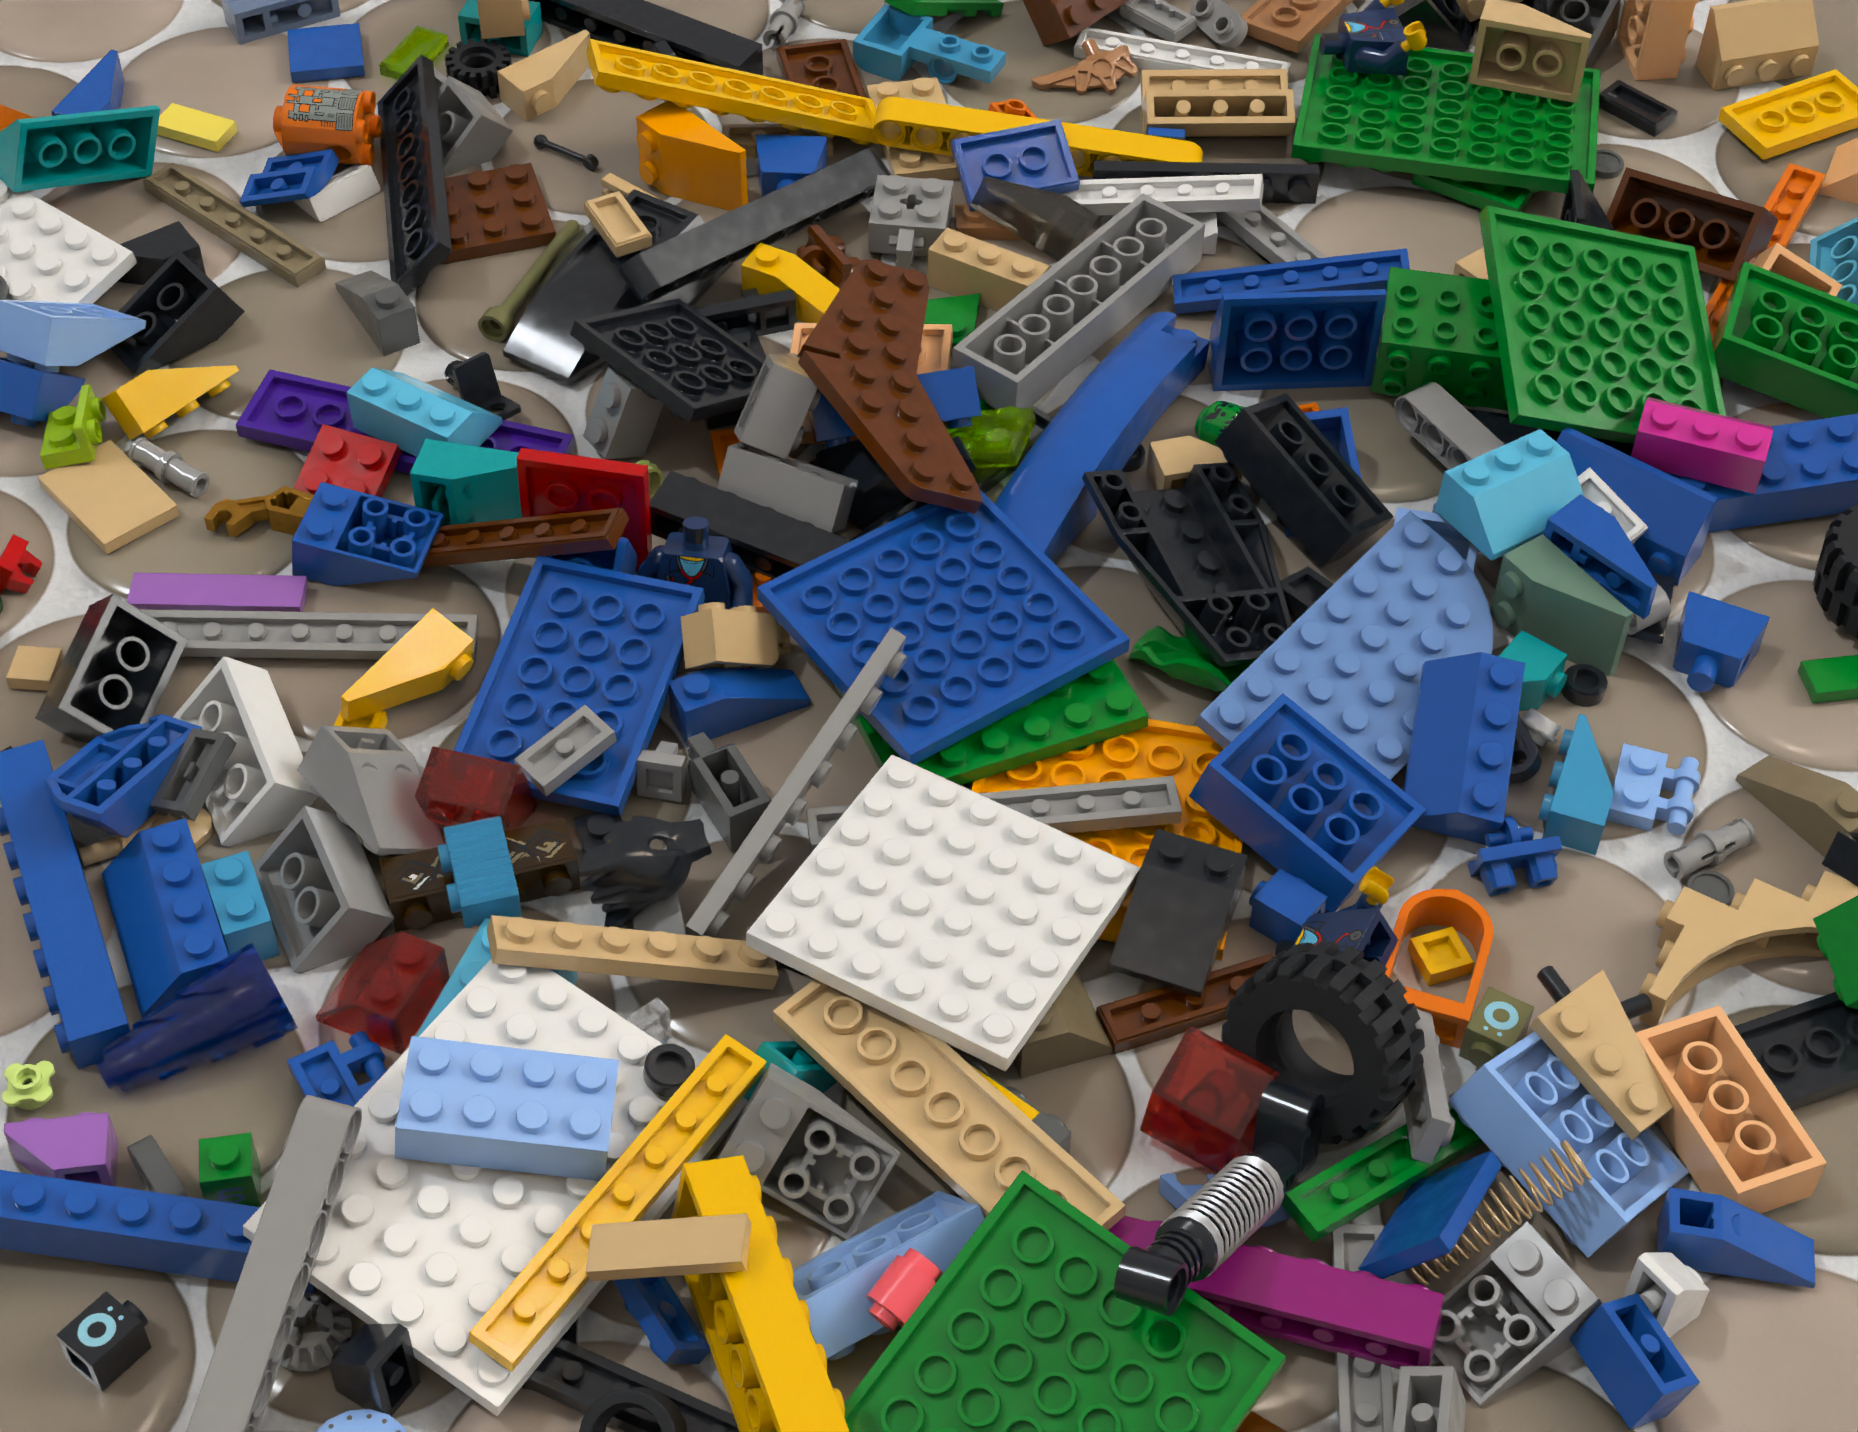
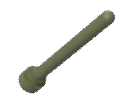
M569 220L565 223L501 306L490 307L478 321V328L484 337L491 341L501 342L508 336L514 326L513 315L551 268L561 249L579 232L580 225L576 220Z

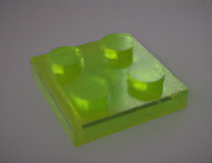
M1007 406L999 410H981V416L972 418V426L947 429L952 439L956 436L960 437L976 468L1017 466L1035 426L1036 419L1033 408L1018 409L1014 406Z

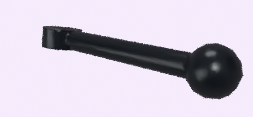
M542 134L536 135L533 143L538 149L548 148L583 163L585 168L590 171L599 165L598 159L593 154L584 156L548 141L547 137Z

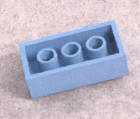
M411 1036L395 1127V1158L600 1181L605 1175L619 1060Z

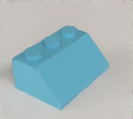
M372 367L346 392L353 428L379 440L398 444L401 450L416 457L425 439L480 447L502 424V417L401 372Z
M1539 429L1445 471L1435 511L1493 561L1542 534L1544 535L1547 519L1580 494L1584 496L1570 454L1544 431Z

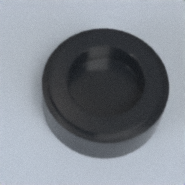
M1576 664L1565 671L1567 680L1561 692L1569 702L1578 706L1590 707L1599 704L1603 700L1608 681L1600 669L1588 664Z
M659 1045L653 1048L646 1056L643 1069L644 1081L647 1087L660 1096L672 1097L695 1070V1061L690 1052L679 1045Z

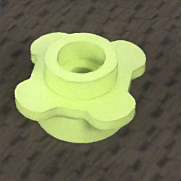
M44 1060L36 1065L14 1063L8 1066L4 1071V1076L7 1080V1089L2 1093L4 1104L10 1107L17 1106L24 1110L37 1109L46 1104L53 1096L50 1078L55 1074L53 1064Z

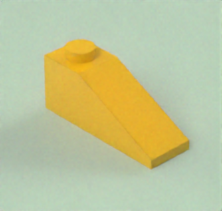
M759 243L741 264L742 290L756 288L759 295L792 289L796 297L797 320L805 323H818L840 290L795 254L763 243Z
M432 608L341 696L342 717L350 722L443 690L453 679L461 680L470 671L474 663V640Z

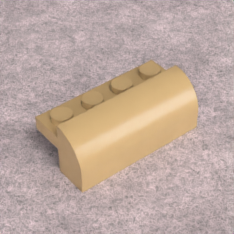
M1287 69L1141 70L1142 110L1140 122L1142 134L1148 135V127L1185 129V137L1291 136L1295 125L1293 89H1288Z

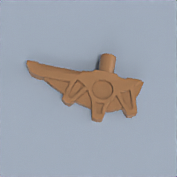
M1088 39L1082 44V48L1087 56L1086 59L1078 62L1077 65L1044 76L1040 75L1031 78V84L1039 90L1051 88L1076 89L1077 94L1085 95L1087 89L1102 87L1108 94H1113L1117 91L1116 82L1124 75L1130 78L1136 77L1138 68L1130 60L1128 46L1123 45L1114 48L1113 51H1100L1095 40Z

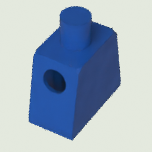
M756 134V166L761 197L826 168L827 137Z
M1689 591L1678 625L1673 661L1674 669L1687 674L1688 685L1698 692H1708L1713 688L1714 684L1727 688L1734 687L1759 651L1770 617Z

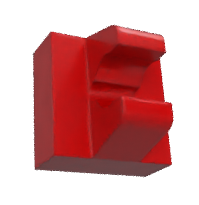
M15 534L12 535L0 556V595L4 588L24 594L27 593L34 580L25 576L22 572L36 577L42 566V562L26 550L29 542Z

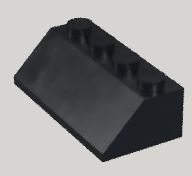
M1287 393L1243 408L1214 441L1222 450L1227 462L1240 471L1250 483L1252 491L1264 499L1276 513L1281 525L1294 534L1303 545L1306 554L1311 559L1317 561L1321 567L1346 556L1394 517Z

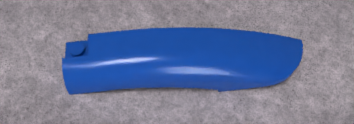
M1157 312L1147 316L1092 370L1039 436L994 503L1052 562L1059 557L1096 517L1098 507L1082 479L1084 472L1122 470L1156 421L1205 368L1210 341L1197 336L1190 330L1174 328L1177 317L1175 313Z

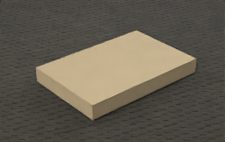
M111 440L97 446L95 461L54 468L38 477L40 487L107 555L180 516L178 505Z

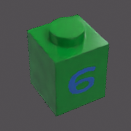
M251 1132L199 1139V1184L204 1199L261 1207V1167Z

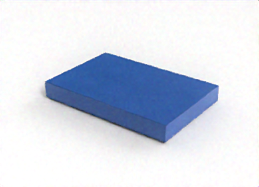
M1060 119L951 140L950 148L969 211L1079 190L1080 181Z
M1493 1151L1478 1155L1412 1184L1358 1269L1370 1272L1378 1278L1384 1279L1451 1253L1500 1170L1502 1164Z

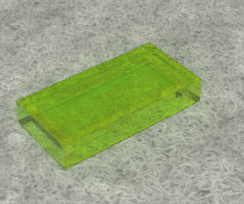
M416 26L379 64L381 75L398 80L421 54L434 62L449 46L448 35Z

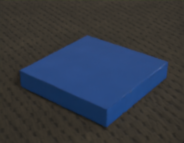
M359 23L287 30L292 83L365 76Z

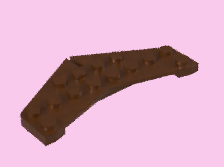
M876 259L860 260L803 344L797 355L800 358L798 364L905 496L916 501L975 514L983 502L979 486L916 375L929 294L927 275L914 269H904L884 264Z

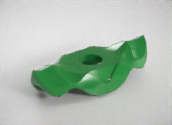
M1160 626L1148 630L1129 653V661L1145 663L1150 667L1164 671L1174 679L1216 692L1224 691L1251 665L1222 667L1202 653L1186 636H1174Z

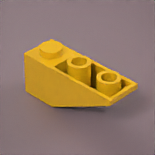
M236 365L147 370L101 399L130 440L141 434L150 439L168 427L165 419L176 413L180 419L199 407L200 404L196 399L207 392L210 398L231 386L227 378L238 372L239 369Z

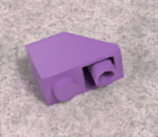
M84 1112L69 1117L51 1119L29 1118L22 1122L4 1123V1134L14 1159L34 1175L116 1186L118 1138L108 1112L98 1114Z

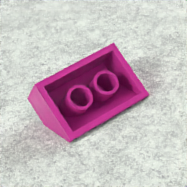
M1647 397L1631 457L1663 472L1755 494L1766 462L1773 428Z

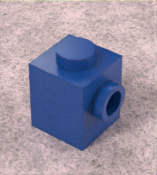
M1279 869L1268 882L1261 881L1253 890L1249 899V905L1252 906L1249 927L1276 943H1279L1281 940H1296L1310 916L1317 913H1325L1328 896L1312 888L1305 880L1296 878Z

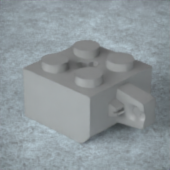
M877 175L869 218L868 252L896 255V267L911 269L914 256L928 257L930 246L946 228H951L953 181L939 180L937 178L924 179L901 177L899 175Z

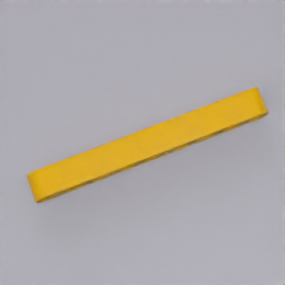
M887 97L882 99L877 105L873 136L877 142L884 146L953 156L950 148L951 140L1051 120L900 97ZM1061 122L1077 174L1080 176L1092 177L1093 161L1203 162V151L1194 142Z

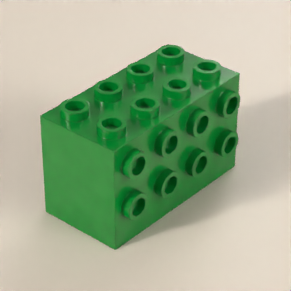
M1390 267L1385 288L1387 296L1375 358L1371 392L1382 393L1388 396H1403L1433 382L1443 387L1460 404L1469 407H1486L1508 411L1489 280Z

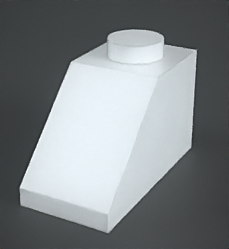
M1645 1252L1637 1258L1623 1297L1638 1293L1667 1336L1671 1338L1699 1316L1710 1289L1703 1283L1701 1277L1693 1268L1684 1265L1672 1253Z

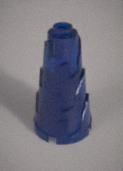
M253 943L238 949L213 965L212 971L176 992V998L133 1023L132 1030L101 1050L104 1059L97 1062L96 1065L109 1089L119 1086L123 1092H126L157 1079L165 1081L209 1060L214 1063L250 1046L258 1048L298 1029Z

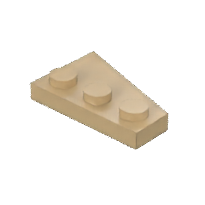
M1604 970L1598 972L1540 1014L1530 1025L1632 1141L1663 1118L1673 1108Z

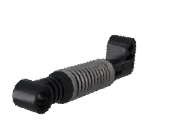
M1275 1079L1270 1081L1259 1103L1252 1153L1240 1155L1231 1160L1170 1215L1157 1229L1154 1242L1146 1249L1132 1246L1127 1250L1116 1273L1114 1283L1116 1298L1168 1317L1174 1315L1184 1298L1187 1285L1209 1277L1281 1207L1285 1198L1284 1193L1316 1163L1319 1154L1325 1108L1324 1096L1320 1093Z

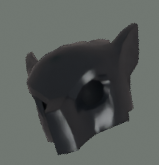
M633 816L631 821L612 824L611 832L603 838L604 844L587 849L582 855L577 872L580 877L589 876L581 882V888L583 891L594 892L591 896L592 904H603L602 911L606 912L604 927L614 926L621 928L648 905L665 900L676 893L684 885L692 862L710 855L712 850L706 838L704 824L701 819L671 823L652 817ZM654 839L662 840L666 844L667 849H652L650 843Z

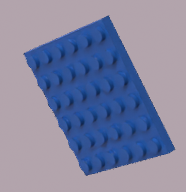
M981 490L983 502L975 514L928 503L757 587V598L844 695L891 627L907 637L903 654L908 656L905 664L894 679L887 676L878 689L883 694L871 714L867 715L864 712L861 714L903 760L914 765L1129 651L1130 638Z

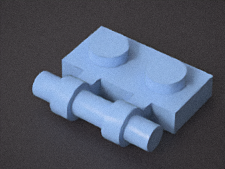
M1623 743L1612 788L1614 795L1606 820L1651 832L1654 819L1668 822L1667 830L1674 835L1683 834L1687 823L1691 822L1694 815L1695 805L1692 801V796L1698 791L1701 775L1698 772V760L1693 757H1684L1680 762V767L1675 770L1666 767L1668 754ZM1661 789L1674 792V796L1670 799L1659 797Z

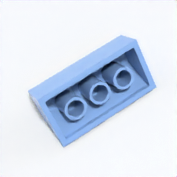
M936 1191L793 1269L794 1289L798 1299H803L808 1306L812 1336L816 1344H822L827 1360H836L848 1355L855 1349L854 1343L870 1334L881 1335L891 1331L868 1313L873 1304L867 1299L866 1295L897 1255L903 1257L909 1248L921 1253L944 1273L984 1221L985 1217L980 1205L968 1203L964 1199Z

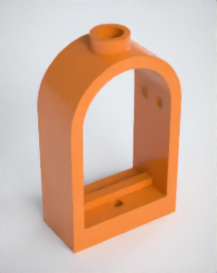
M1455 889L1425 890L1410 897L1399 911L1393 930L1398 938V942L1385 965L1387 968L1385 974L1391 979L1404 938L1411 931L1427 925L1453 926L1456 931L1464 935L1471 942L1476 953V964L1464 1003L1405 986L1404 988L1407 992L1403 995L1408 1004L1414 1003L1416 1009L1432 1014L1435 1034L1439 1036L1441 1044L1460 1049L1466 1027L1472 1016L1492 944L1493 924L1487 911L1476 900L1465 895L1463 892Z

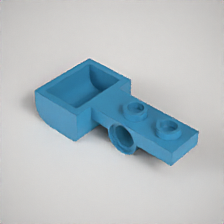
M885 4L853 41V57L857 65L868 73L893 81H899L914 62L919 61L927 65L930 76L932 78L937 77L941 84L952 83L959 74L990 84L1006 64V52L993 49L987 45L970 42L955 35L933 30V18L928 16H911L889 4Z

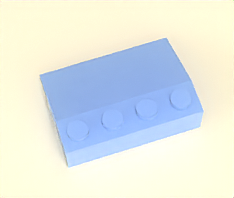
M1535 1031L1485 1063L1449 1098L1448 1103L1456 1110L1462 1123L1472 1129L1493 1151L1502 1166L1507 1168L1525 1187L1529 1197L1535 1204L1537 1203L1521 1176L1519 1168L1523 1169L1537 1189L1548 1200L1529 1163H1534L1544 1178L1558 1193L1554 1182L1539 1157L1543 1155L1569 1187L1563 1173L1550 1153V1148L1555 1150L1566 1166L1578 1178L1560 1142L1566 1140L1571 1145L1590 1173L1592 1180H1588L1579 1169L1584 1180V1186L1578 1185L1568 1174L1574 1188L1573 1192H1568L1557 1180L1563 1192V1199H1558L1549 1189L1553 1206L1547 1205L1539 1196L1538 1198L1543 1209L1562 1229L1566 1239L1578 1247L1587 1258L1665 1194L1669 1187L1672 1188L1689 1173L1688 1169L1650 1128L1632 1141Z

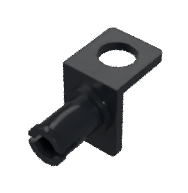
M481 352L465 361L455 360L446 367L444 374L445 377H449L446 381L458 388L462 400L487 411L505 408L496 414L502 417V420H507L522 411L518 403L501 395L488 353Z

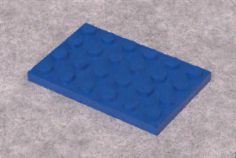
M537 556L445 769L448 780L621 816L637 776V759L642 750H647L670 691L669 683L671 680H674L684 655L681 616L698 612V605L704 604L705 601L704 588ZM586 705L615 731L617 742L546 797L517 770L514 759L582 706Z

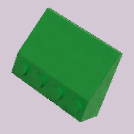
M1744 261L1712 341L1719 377L1825 418L1858 414V305Z

